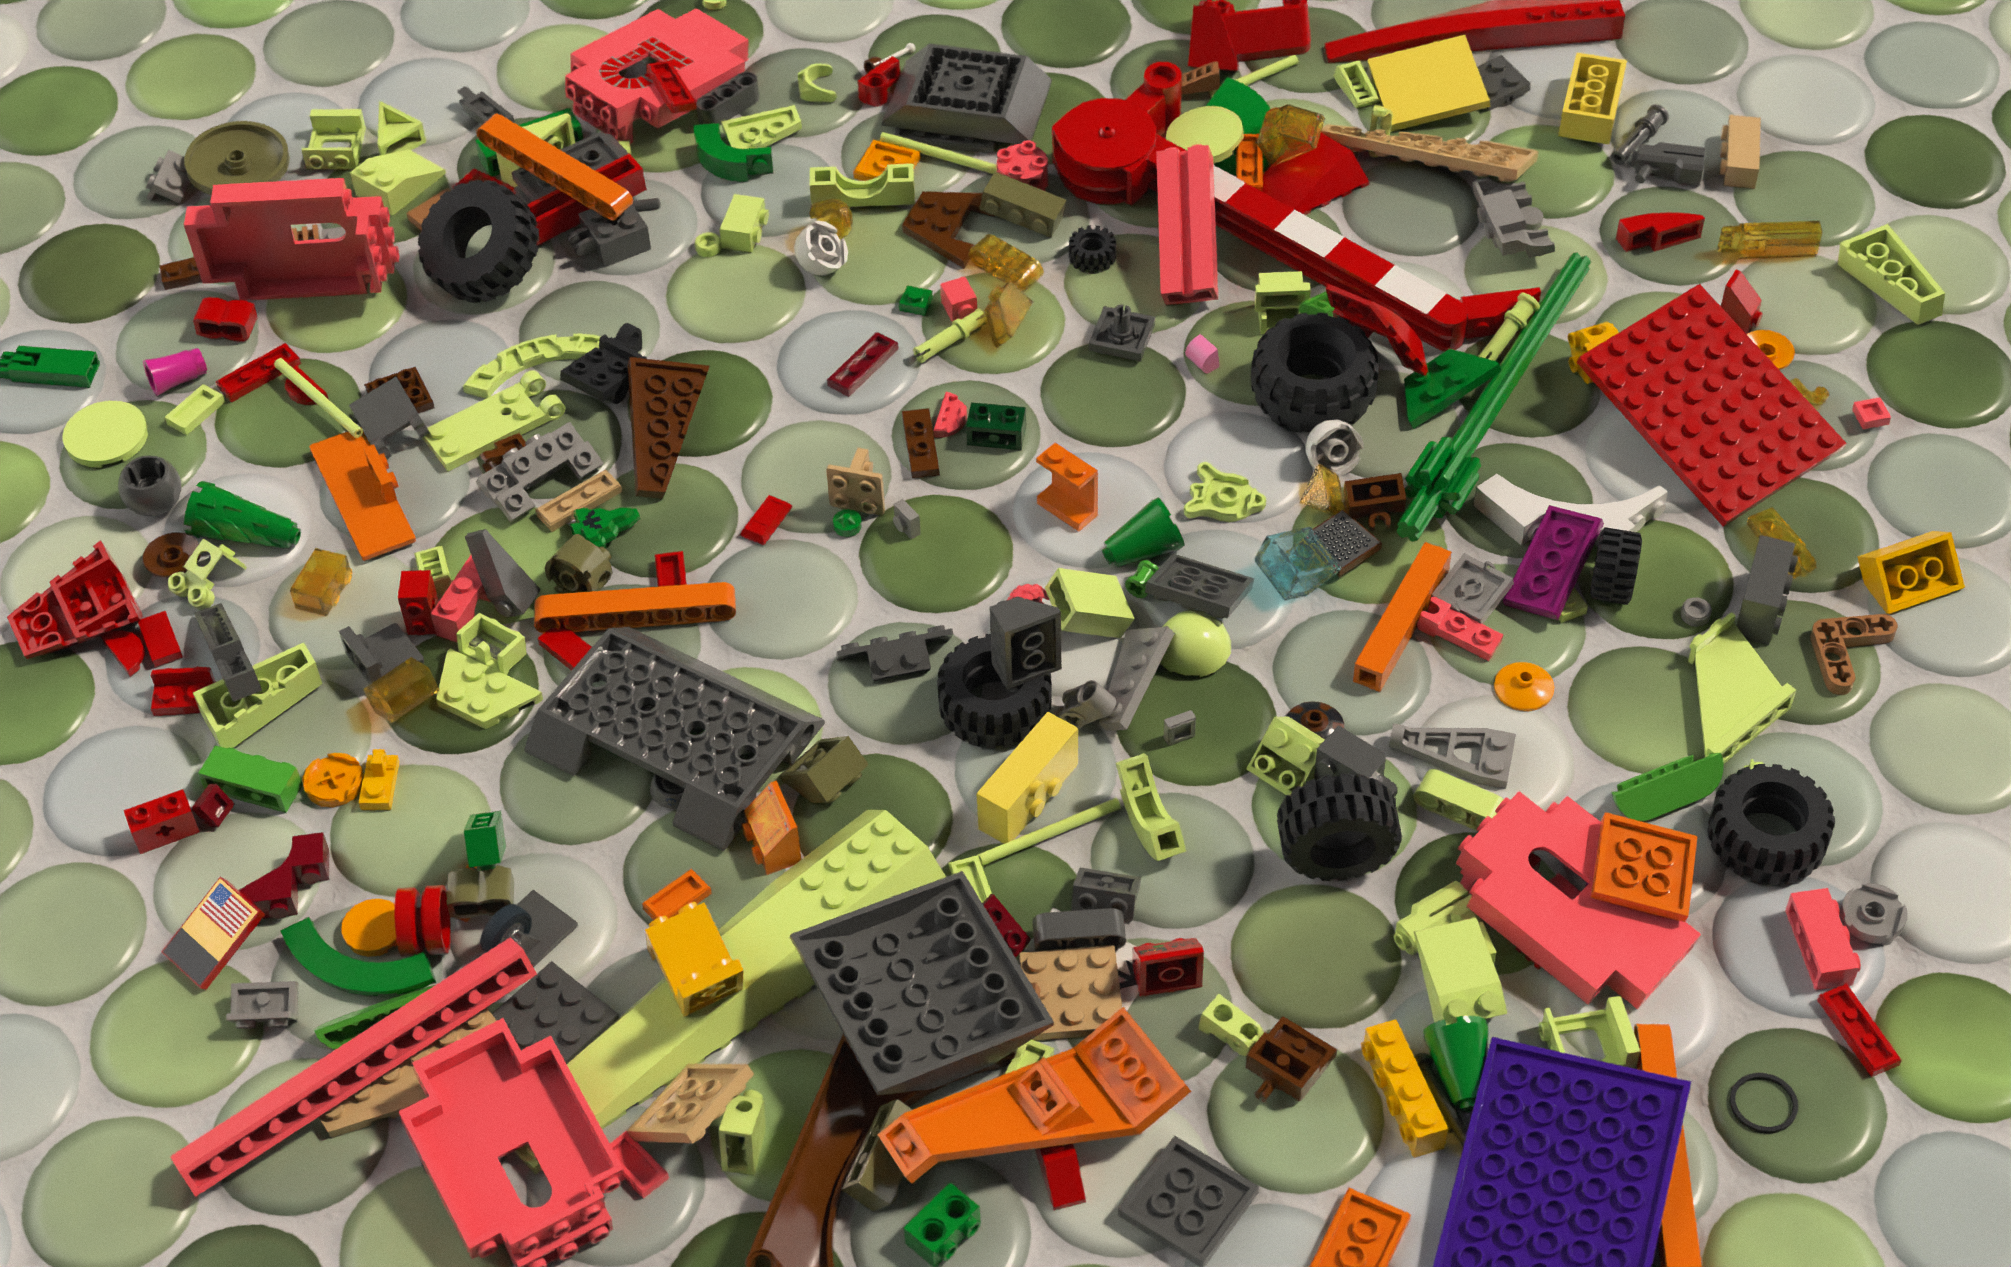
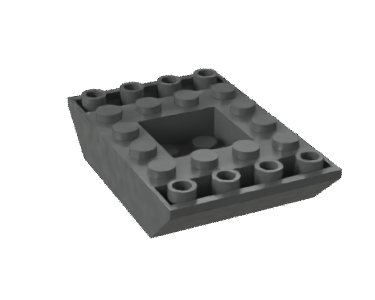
M929 43L906 60L883 117L882 126L1021 144L1027 140L1032 141L1052 84V79L1028 56Z

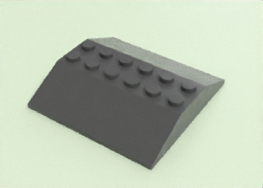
M963 871L790 934L793 945L877 1095L933 1089L993 1065L1054 1025L1053 1019Z

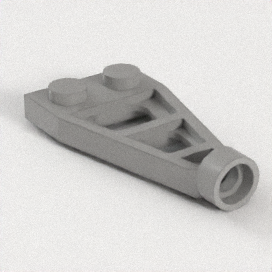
M1393 723L1389 747L1400 749L1405 754L1475 783L1506 789L1516 734L1489 728H1409ZM1426 740H1444L1448 742L1447 753L1440 755L1424 748V742ZM1461 743L1478 744L1482 749L1480 761L1476 764H1470L1458 759L1454 755L1455 746Z

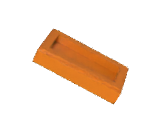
M690 869L643 902V910L653 920L662 916H666L669 919L678 915V910L683 906L693 902L698 904L711 895V888Z

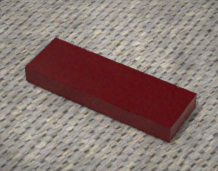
M876 332L827 379L828 387L850 397L899 349L898 342Z

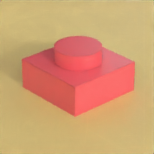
M1880 397L1857 401L1853 404L1852 411L1862 429L1889 425L1891 416Z

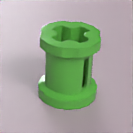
M1148 560L1140 561L1136 573L1125 581L1127 591L1137 598H1145L1148 595L1144 593L1146 583L1159 569L1158 566Z

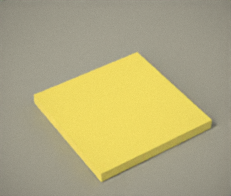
M1465 35L1367 59L1382 107L1391 110L1393 113L1391 132L1490 107L1488 94Z

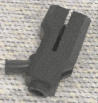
M1659 142L1655 145L1639 144L1638 151L1633 150L1630 165L1635 166V174H1637L1635 180L1638 183H1644L1650 175L1673 178L1678 183L1700 185L1704 167L1705 147Z

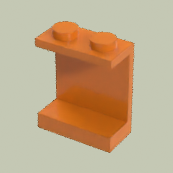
M1054 443L1036 458L1038 464L1052 472V484L1037 496V504L1077 531H1081L1098 516V470L1062 446Z

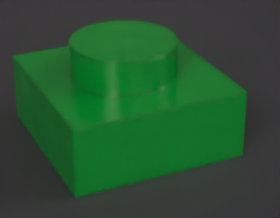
M907 285L899 302V311L925 316L933 299V291Z

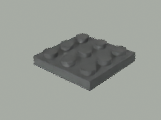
M1173 553L1147 581L1144 593L1151 594L1160 601L1170 600L1179 603L1186 609H1199L1208 612L1210 616L1215 618H1228L1252 590L1254 578Z
M552 961L492 1013L496 1021L502 1018L505 1020L520 1050L551 1036L566 1064L619 1018L618 1013Z
M1174 1135L1118 1208V1216L1196 1265L1205 1267L1258 1195L1259 1186Z

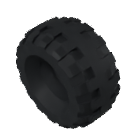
M1317 312V314L1307 315V313L1296 314L1291 319L1284 318L1276 322L1274 327L1269 328L1258 341L1257 349L1254 350L1251 365L1252 392H1255V401L1264 414L1271 417L1273 422L1279 426L1285 425L1290 427V431L1302 433V431L1311 432L1317 424L1327 420H1340L1348 424H1354L1366 413L1368 406L1372 405L1376 396L1379 376L1377 351L1360 327L1350 325L1349 320L1338 316L1335 318L1328 316L1327 313ZM1319 374L1329 379L1313 380L1300 377V375Z

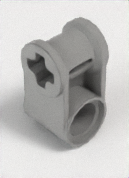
M1087 681L1083 685L1063 693L1062 702L1064 703V708L1060 712L1059 718L1079 729L1086 724L1109 716L1116 706V698L1096 681Z

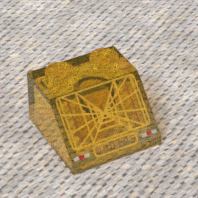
M1289 104L1280 108L1274 107L1265 114L1256 144L1273 167L1315 149L1325 117L1323 114Z

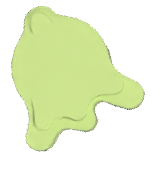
M1202 462L1197 467V475L1203 483H1193L1190 486L1192 500L1185 504L1184 515L1188 518L1205 516L1219 521L1235 522L1253 513L1262 511L1266 507V498L1256 488L1253 489L1249 485L1247 478L1233 473L1220 472L1210 463Z

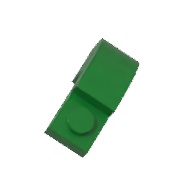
M719 123L694 125L698 160L711 174L729 181L748 182V175L774 173L771 147L733 148L721 140Z

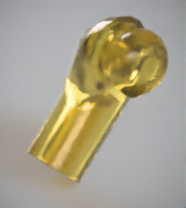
M1798 378L1790 381L1811 405L1821 406L1825 404L1826 399L1830 395L1825 387L1818 386L1815 391H1811Z

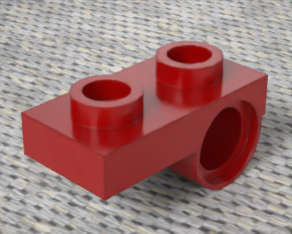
M891 56L859 79V100L874 107L884 105L888 101L887 89L899 80L900 60Z

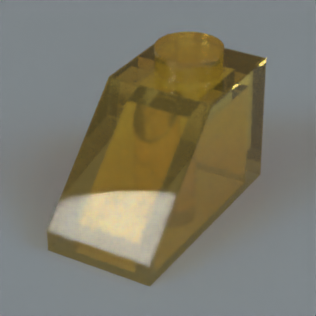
M1011 281L1002 287L996 286L988 295L990 301L985 307L993 345L997 348L1013 337L1033 304V301Z

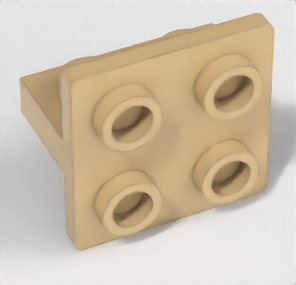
M857 448L850 468L830 464L827 466L826 473L829 503L831 506L840 509H852L867 514L884 515L883 476L880 473L872 472L873 462L869 461L868 449Z

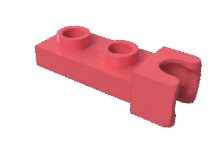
M1431 597L1427 612L1422 611L1417 622V628L1432 637L1437 635L1487 661L1491 659L1504 636L1452 609L1451 604L1437 597Z

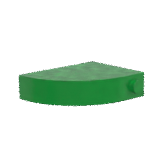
M1227 77L1206 106L1223 107L1233 111L1242 122L1244 134H1262L1264 172L1268 167L1274 146L1275 122L1273 113L1267 102L1255 90ZM1235 148L1230 157L1213 164L1236 176Z

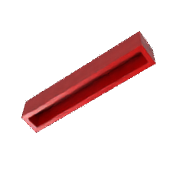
M630 153L595 170L624 187L632 197L647 190L643 168ZM558 189L527 204L537 220V226H535L539 229L537 245L579 225L578 213L590 208Z

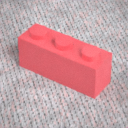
M1828 888L1791 893L1785 912L1815 990L1836 988L1846 983L1848 986L1853 985L1857 972L1860 971L1861 964L1858 954L1856 952L1853 953L1850 946L1848 928L1842 925L1839 918L1840 910L1835 899L1832 900Z

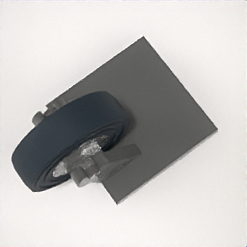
M532 890L517 905H507L492 916L482 932L480 946L486 953L511 937L523 948L534 967L578 926V922L535 890Z

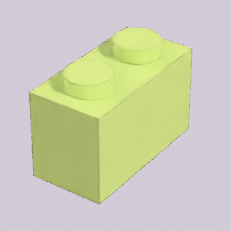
M734 194L719 229L723 249L753 252L755 244L761 240L762 227L767 225L769 219V210L765 209L764 198Z

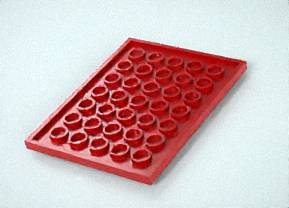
M1698 284L1579 356L1576 362L1723 527L1834 456L1847 445L1844 439L1701 284Z

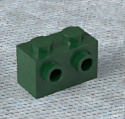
M971 402L966 424L967 445L1022 450L1026 431V407Z

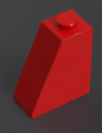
M1200 1L1199 6L1193 5L1188 66L1202 67L1218 61L1219 69L1238 71L1239 62L1220 7H1214L1215 2Z

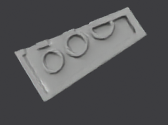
M1168 626L1126 631L1108 691L1116 698V706L1109 716L1100 719L1099 722L1106 731L1127 730L1175 634Z

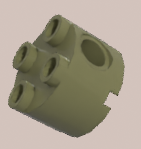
M575 534L546 562L545 574L549 582L553 579L557 584L554 589L558 594L600 591L612 576V568L609 562L611 554L604 547H597L583 536Z

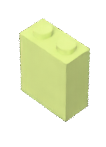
M1058 568L1045 586L1051 605L1058 607L1061 611L1062 631L1121 638L1134 620V616L1116 576Z

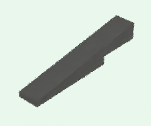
M222 603L195 612L194 615L233 702L262 691L256 673Z

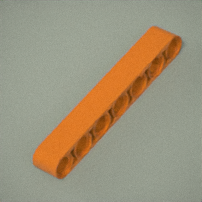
M494 114L476 130L478 139L486 147L611 221H615L633 204L631 194L624 187L500 114Z
M726 582L550 594L540 596L534 602V627L540 633H545L551 627L560 630L561 623L572 632L620 627L636 628L727 621L736 615L735 588Z

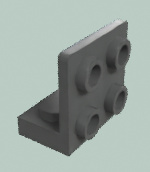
M393 623L365 639L361 634L356 635L350 626L339 631L346 655L373 690L424 663L421 653L397 623Z

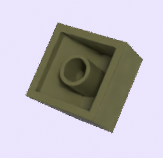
M849 736L826 738L816 742L781 773L779 777L784 783L810 802H826V804H829L840 797V790L843 787L859 780L862 776L861 771L869 764Z

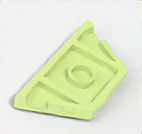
M450 648L446 654L436 700L439 707L484 729H488L498 724L500 720L518 714L519 707L532 701L535 704L540 703L543 700L541 691Z

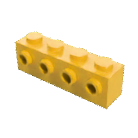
M1394 1019L1367 1027L1365 1029L1364 1042H1361V1050L1365 1060L1369 1061L1373 1069L1377 1086L1382 1089L1386 1097L1390 1114L1395 1117L1399 1125L1403 1142L1408 1144L1414 1158L1444 1149L1448 1127L1397 1020Z

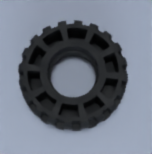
M474 180L469 181V184L462 183L454 186V189L450 192L446 191L440 196L441 199L436 204L433 203L429 209V214L423 219L421 224L422 231L418 236V245L420 246L418 253L420 262L423 263L424 272L435 284L459 300L478 303L481 300L487 302L496 299L499 295H506L510 292L511 288L515 285L518 286L523 281V276L533 266V258L537 256L539 229L535 227L537 226V220L530 211V207L507 187L490 180L484 182ZM492 225L490 238L484 248L474 256L466 258V248L472 236L481 228Z

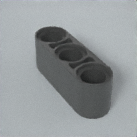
M742 72L701 96L697 100L699 124L719 123V125H722V121L730 120L759 101L757 76L752 72Z
M1106 908L1047 912L1036 915L1032 920L1035 951L1115 945V950H1118L1126 944L1124 915L1118 909Z

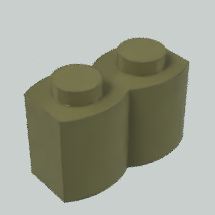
M496 865V868L492 870L477 871L471 868H461L448 873L447 908L452 918H473L480 915L493 916L503 907L514 904V877L511 868Z

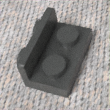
M1080 867L1073 885L1071 911L1114 908L1123 912L1124 921L1132 922L1135 902L1140 890L1141 877Z

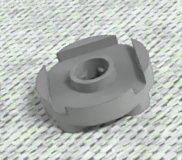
M1868 883L1863 884L1862 888L1855 889L1854 891L1851 889L1847 892L1841 905L1840 916L1843 926L1848 928L1850 935L1865 942L1889 945L1903 931L1908 912L1905 904L1902 906L1901 902L1897 899L1899 895L1892 889L1880 884ZM1871 909L1877 910V915L1880 917H1872L1868 915L1867 912H1870Z

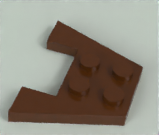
M923 191L903 222L902 232L965 269L974 253V244L954 238L971 211L995 217V215L980 210L983 193Z

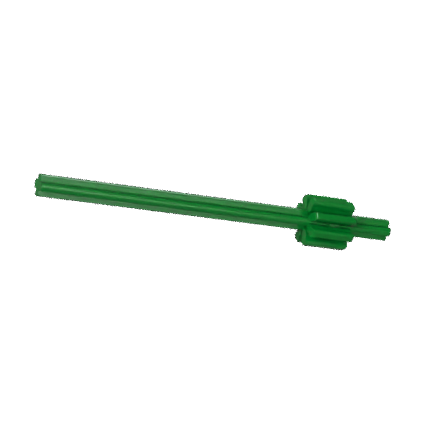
M1578 252L1570 255L1539 303V310L1532 314L1527 325L1523 328L1501 362L1500 367L1502 371L1490 379L1454 437H1442L1438 444L1435 441L1428 442L1405 478L1408 483L1404 488L1406 497L1414 499L1398 522L1399 528L1397 533L1401 538L1408 537L1411 542L1417 541L1432 517L1443 518L1447 511L1454 515L1462 507L1479 480L1477 472L1481 467V462L1478 457L1471 456L1590 270L1591 260L1587 255L1581 257Z

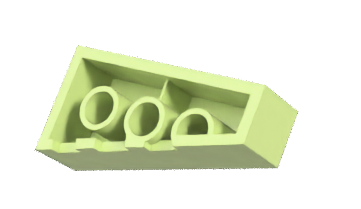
M1888 224L1840 243L1838 266L1917 325L1942 316L1945 292Z
M304 642L252 666L262 689L260 692L233 702L223 679L193 692L200 713L220 747L234 748L322 685L316 662Z

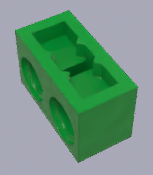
M949 1182L903 1228L905 1244L932 1267H937L942 1261H948L955 1254L958 1245L966 1237L971 1238L978 1231L981 1225L980 1206ZM954 1213L963 1214V1216L960 1218L950 1217V1215ZM930 1236L940 1237L937 1241L926 1240Z

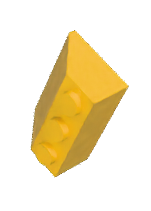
M1931 531L1857 556L1864 585L1886 614H1891L1965 588L1952 532Z

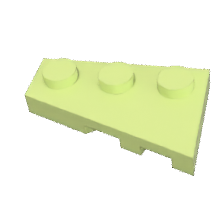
M793 105L722 121V129L730 147L738 149L764 148L801 130L802 123L797 109Z

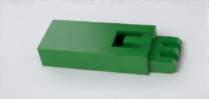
M18 345L16 352L5 351L0 357V378L11 379L12 382L90 388L100 366V361L96 351Z

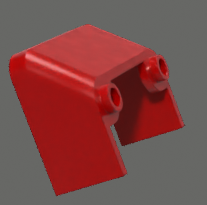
M1202 0L1215 2L1214 7H1220L1238 62L1300 55L1310 50L1311 34L1307 0H1282L1283 6L1236 12L1233 4L1226 0Z

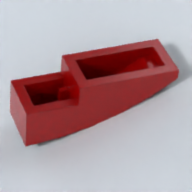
M1674 212L1631 216L1619 219L1616 240L1625 252L1648 245L1656 252L1701 238L1705 218L1703 215Z

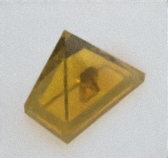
M1321 464L1317 465L1299 503L1332 516L1342 509L1347 512L1339 475Z

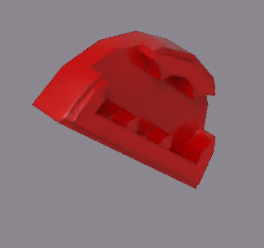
M295 365L293 367L294 370L329 399L327 393L298 366ZM287 378L285 389L291 400L303 405L316 404Z
M123 630L110 631L100 635L102 642L130 677L141 668L140 663L146 653L140 638L131 632Z

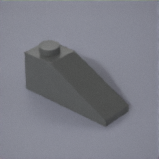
M486 529L467 533L465 539L487 598L495 606L497 612L505 616V618L523 615L541 589Z

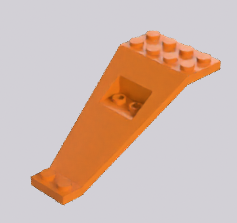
M1122 1007L1074 1048L1046 1059L1043 1057L1038 1062L903 1113L880 1132L878 1136L904 1176L913 1183L940 1161L1139 1135L1192 1091L1127 1010Z

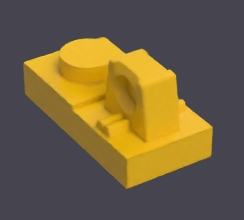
M373 749V755H368L359 806L361 810H391L400 762L398 755H387L384 749Z

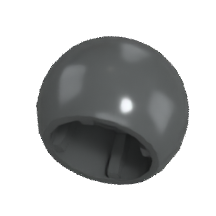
M152 455L141 456L130 461L121 471L118 480V491L121 500L131 511L142 516H158L169 511L177 503L181 494V479L176 468L164 458Z

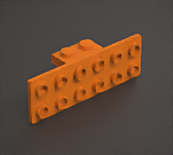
M347 431L309 446L363 561L416 542L415 535L396 497L394 489L399 487L393 471L387 472L389 464L384 453L379 454L375 445L369 444L364 431L359 438H355Z

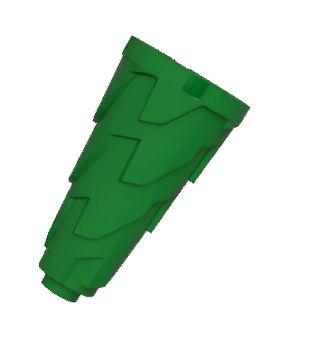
M200 481L196 485L202 488L200 493L192 491L184 515V525L191 527V530H184L187 535L198 539L204 537L216 540L256 543L281 549L290 548L292 544L297 545L300 540L301 529L298 528L296 522L291 521V518L266 510L262 506L251 503L240 496L215 486L214 483Z

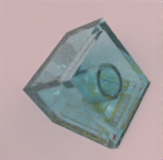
M1311 527L1266 536L1254 558L1256 564L1284 601L1309 595L1342 568Z

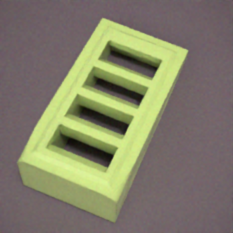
M1359 60L1336 67L1334 78L1355 108L1379 103L1380 99ZM1368 96V98L1359 99V97Z
M438 546L414 553L418 570H431L438 599L442 598L452 583L443 547Z

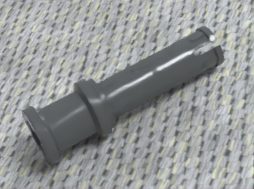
M1657 104L1649 107L1645 117L1637 120L1632 133L1612 152L1611 158L1613 162L1618 165H1624L1626 160L1632 155L1633 150L1636 151L1639 144H1642L1647 138H1652L1657 133V128L1669 120V115L1665 108Z

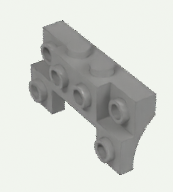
M1489 177L1473 181L1474 195L1480 206L1477 208L1478 219L1480 223H1484L1487 239H1492L1495 247L1500 249L1503 256L1526 251L1528 257L1531 258L1555 252V244L1551 242L1547 228L1526 230V220L1520 208L1532 205V196L1528 195L1525 182L1506 184L1494 181Z
M568 422L552 433L548 432L543 436H540V434L532 436L525 442L526 446L520 450H517V448L509 450L502 456V463L479 476L476 483L484 495L499 507L511 523L536 506L526 493V490L559 471L565 464L581 480L593 470L602 467L604 463L588 441L584 442L573 425Z

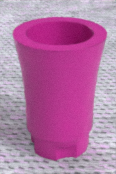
M198 348L160 358L143 360L147 380L156 396L207 373L205 360Z

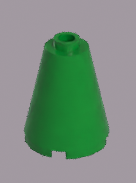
M1159 497L1154 500L1152 499L1104 541L1105 548L1101 551L1109 565L1114 563L1116 567L1178 551L1185 546L1178 526L1173 524L1169 517L1171 516L1169 510Z
M1479 1016L1456 1017L1457 1023L1446 1025L1445 1019L1432 1023L1423 1029L1424 1041L1453 1105L1461 1108L1462 1112H1472L1488 1054L1489 1026L1486 1019Z

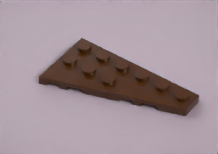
M635 357L629 358L628 380L635 496L664 498L708 373L709 365Z

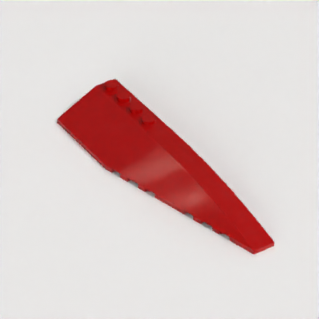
M1491 0L1324 43V49L1328 63L1367 60L1462 35L1466 36L1471 52L1622 39L1626 15L1620 0Z

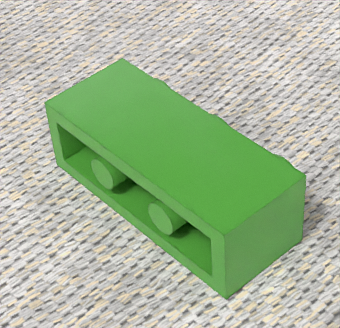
M216 745L198 772L204 790L209 784H217L229 798L287 813L303 785L297 767L290 763H279L268 760L261 755L253 756L242 753L235 748H223Z

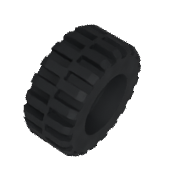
M986 634L984 638H978V636L970 638L967 644L962 642L954 648V653L949 652L944 658V663L938 671L939 712L941 718L944 719L946 727L952 732L955 731V736L963 741L968 739L969 744L978 747L980 744L986 745V748L995 749V746L999 745L1007 748L1013 746L1014 742L1018 741L1021 743L1051 709V673L1015 686L1019 691L1008 698L1001 700L979 698L971 693L974 688L988 682H1002L992 665L991 634Z
M1756 764L1753 769H1750L1748 766L1738 770L1737 775L1735 773L1731 774L1724 780V784L1719 786L1708 821V838L1712 841L1711 847L1716 855L1721 854L1720 861L1727 868L1729 866L1733 867L1735 874L1741 877L1743 875L1751 877L1750 881L1760 883V880L1768 881V885H1779L1780 881L1789 884L1796 882L1798 876L1800 879L1806 878L1822 863L1835 826L1834 809L1829 799L1826 800L1827 794L1821 787L1817 788L1815 786L1816 782L1808 775L1803 777L1800 775V771L1794 768L1787 770L1782 768L1783 765L1773 764L1772 767H1766L1765 764ZM1754 813L1774 814L1789 822L1796 832L1783 836L1767 834L1755 828L1745 816Z
M1344 773L1331 777V775L1322 776V779L1317 781L1312 779L1306 782L1305 786L1295 788L1291 792V796L1287 795L1277 812V824L1284 860L1295 872L1300 875L1304 874L1310 879L1320 878L1321 881L1338 879V881H1343L1349 877H1362L1364 873L1369 871L1372 873L1378 870L1380 865H1386L1392 856H1395L1402 841L1394 796L1384 784H1381L1374 778L1368 779L1365 775L1356 774V776H1350L1348 773Z

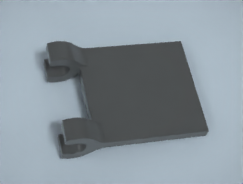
M394 377L349 405L371 445H375L379 454L384 453L386 459L392 455L384 441L406 427L412 425L420 438L430 433L397 377Z

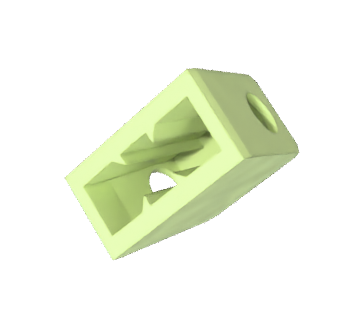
M747 1090L743 1096H735L727 1105L718 1130L722 1171L755 1175L766 1130L763 1096L758 1091ZM739 1136L745 1137L744 1144L739 1142Z

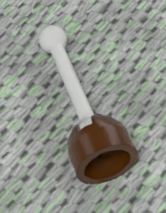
M909 43L906 45V48L891 56L898 58L906 53H913L915 45ZM891 56L883 60L880 57H871L865 60L863 66L866 74Z

